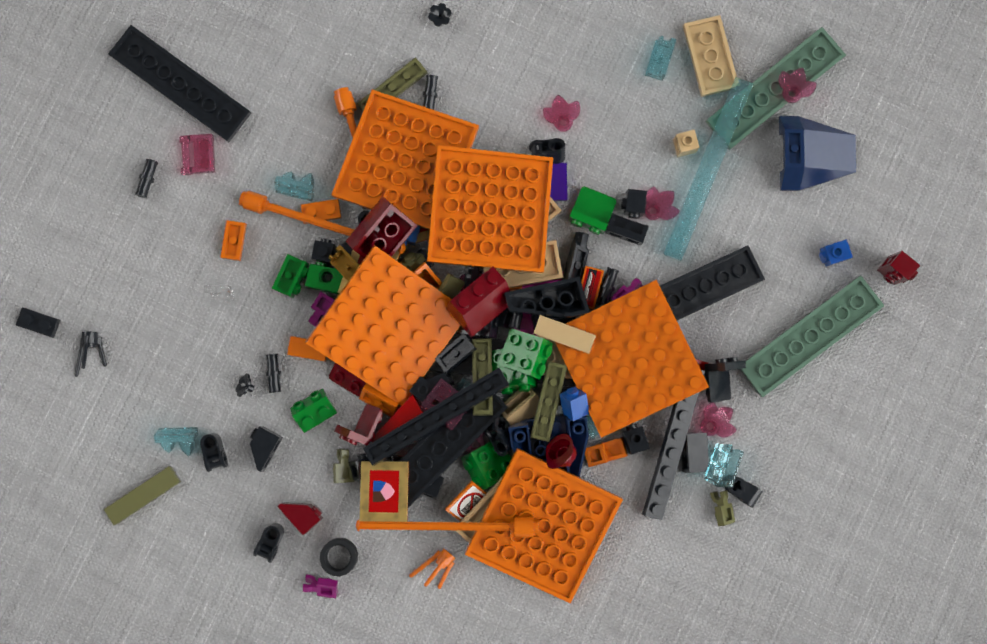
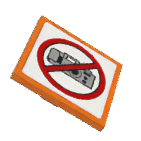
M471 481L445 510L461 521L487 492Z

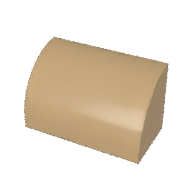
M531 388L528 392H519L518 390L504 402L508 408L502 415L511 425L524 419L533 418L536 414L539 397Z

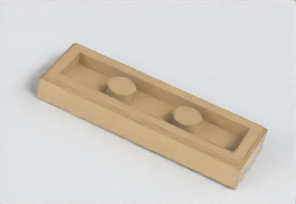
M542 315L539 316L533 333L590 354L596 337L592 333Z

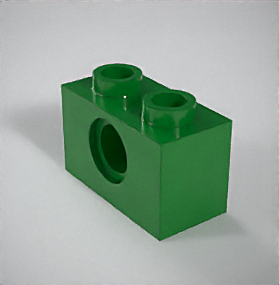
M316 262V264L309 265L305 286L310 289L340 294L338 289L343 276L335 267L329 268L326 263ZM327 273H331L333 276L332 280L328 283L324 282V276Z

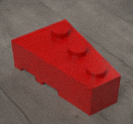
M413 394L374 435L371 442L376 441L423 413L418 400Z

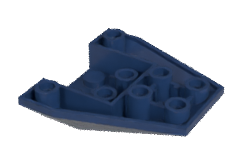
M779 116V135H783V170L780 171V191H800L856 173V135L800 116Z
M557 414L550 441L560 434H567L571 437L577 451L576 458L570 467L559 468L580 477L589 437L587 417L584 416L572 421L564 414ZM535 418L524 419L509 426L510 443L514 453L519 448L547 462L546 448L549 442L530 438Z

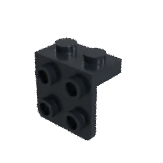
M737 357L715 359L716 363L705 364L704 376L709 385V388L706 389V396L709 403L731 399L729 370L746 368L745 360L738 361Z

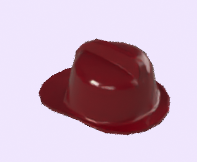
M560 434L554 437L547 445L546 460L548 468L556 469L572 465L577 451L569 435Z

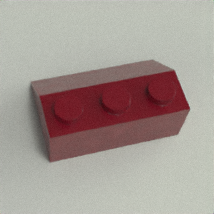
M382 197L348 237L346 242L364 259L374 245L392 257L418 225L386 198Z
M492 266L448 303L446 309L472 338L508 308L504 293L510 291L509 286L502 275Z

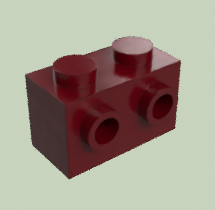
M899 251L888 256L877 271L884 276L885 281L896 285L913 280L918 274L916 270L920 267V264L904 251Z

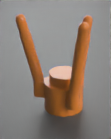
M446 549L438 550L430 559L415 569L409 577L412 578L437 559L436 563L438 566L424 583V586L427 587L441 568H446L438 585V589H441L450 569L455 564L453 561L456 558Z

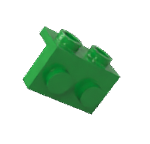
M287 254L271 289L294 299L295 295L298 296L301 291L302 285L300 284L302 279L307 277L309 263Z
M323 388L312 392L306 399L295 402L290 408L292 417L304 433L337 414V410Z

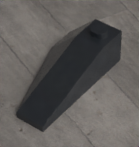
M580 277L504 293L509 312L568 318L585 315L590 312Z

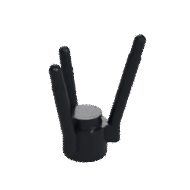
M82 332L75 377H78L80 367L85 369L88 348H96V345H98L103 366H107L102 338L98 337V332Z

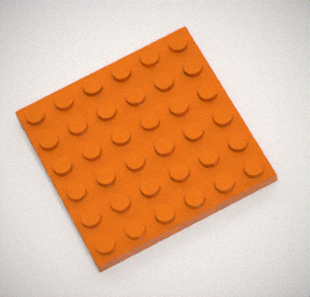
M371 90L331 195L370 210L384 197L415 224L430 230L437 146L471 149L479 130V125Z
M438 145L427 262L483 268L494 266L495 269L544 273L553 157Z
M374 245L305 342L393 401L400 402L399 405L402 406L412 394L409 392L420 377L425 376L435 362L437 355L443 351L461 325L446 309L448 303L452 300L450 297Z
M657 280L566 323L596 335L590 354L555 342L576 387L587 394L588 412L601 438L709 388Z
M517 448L480 523H511V521H515V517H534V519H539V535H534V537H514V533L510 531H475L465 551V555L571 603L623 499L559 467L550 469L546 461Z

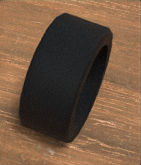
M346 538L330 540L323 546L320 552L319 560L321 567L332 576L340 577L347 575L354 569L358 561L356 546ZM337 545L346 547L350 552L348 565L340 569L334 568L328 561V552Z

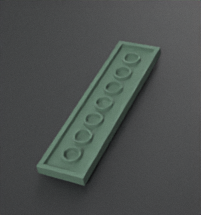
M821 27L705 122L725 146L731 150L842 60L846 54L825 29Z
M860 275L745 361L746 368L740 370L760 397H764L883 308L884 304Z

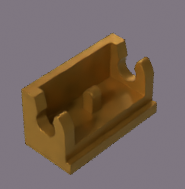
M339 245L336 248L337 253L333 256L329 255L330 263L349 281L360 265Z

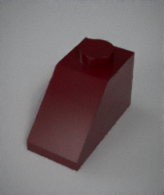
M283 502L277 506L302 535L307 534L323 519L321 516L322 511L316 505Z

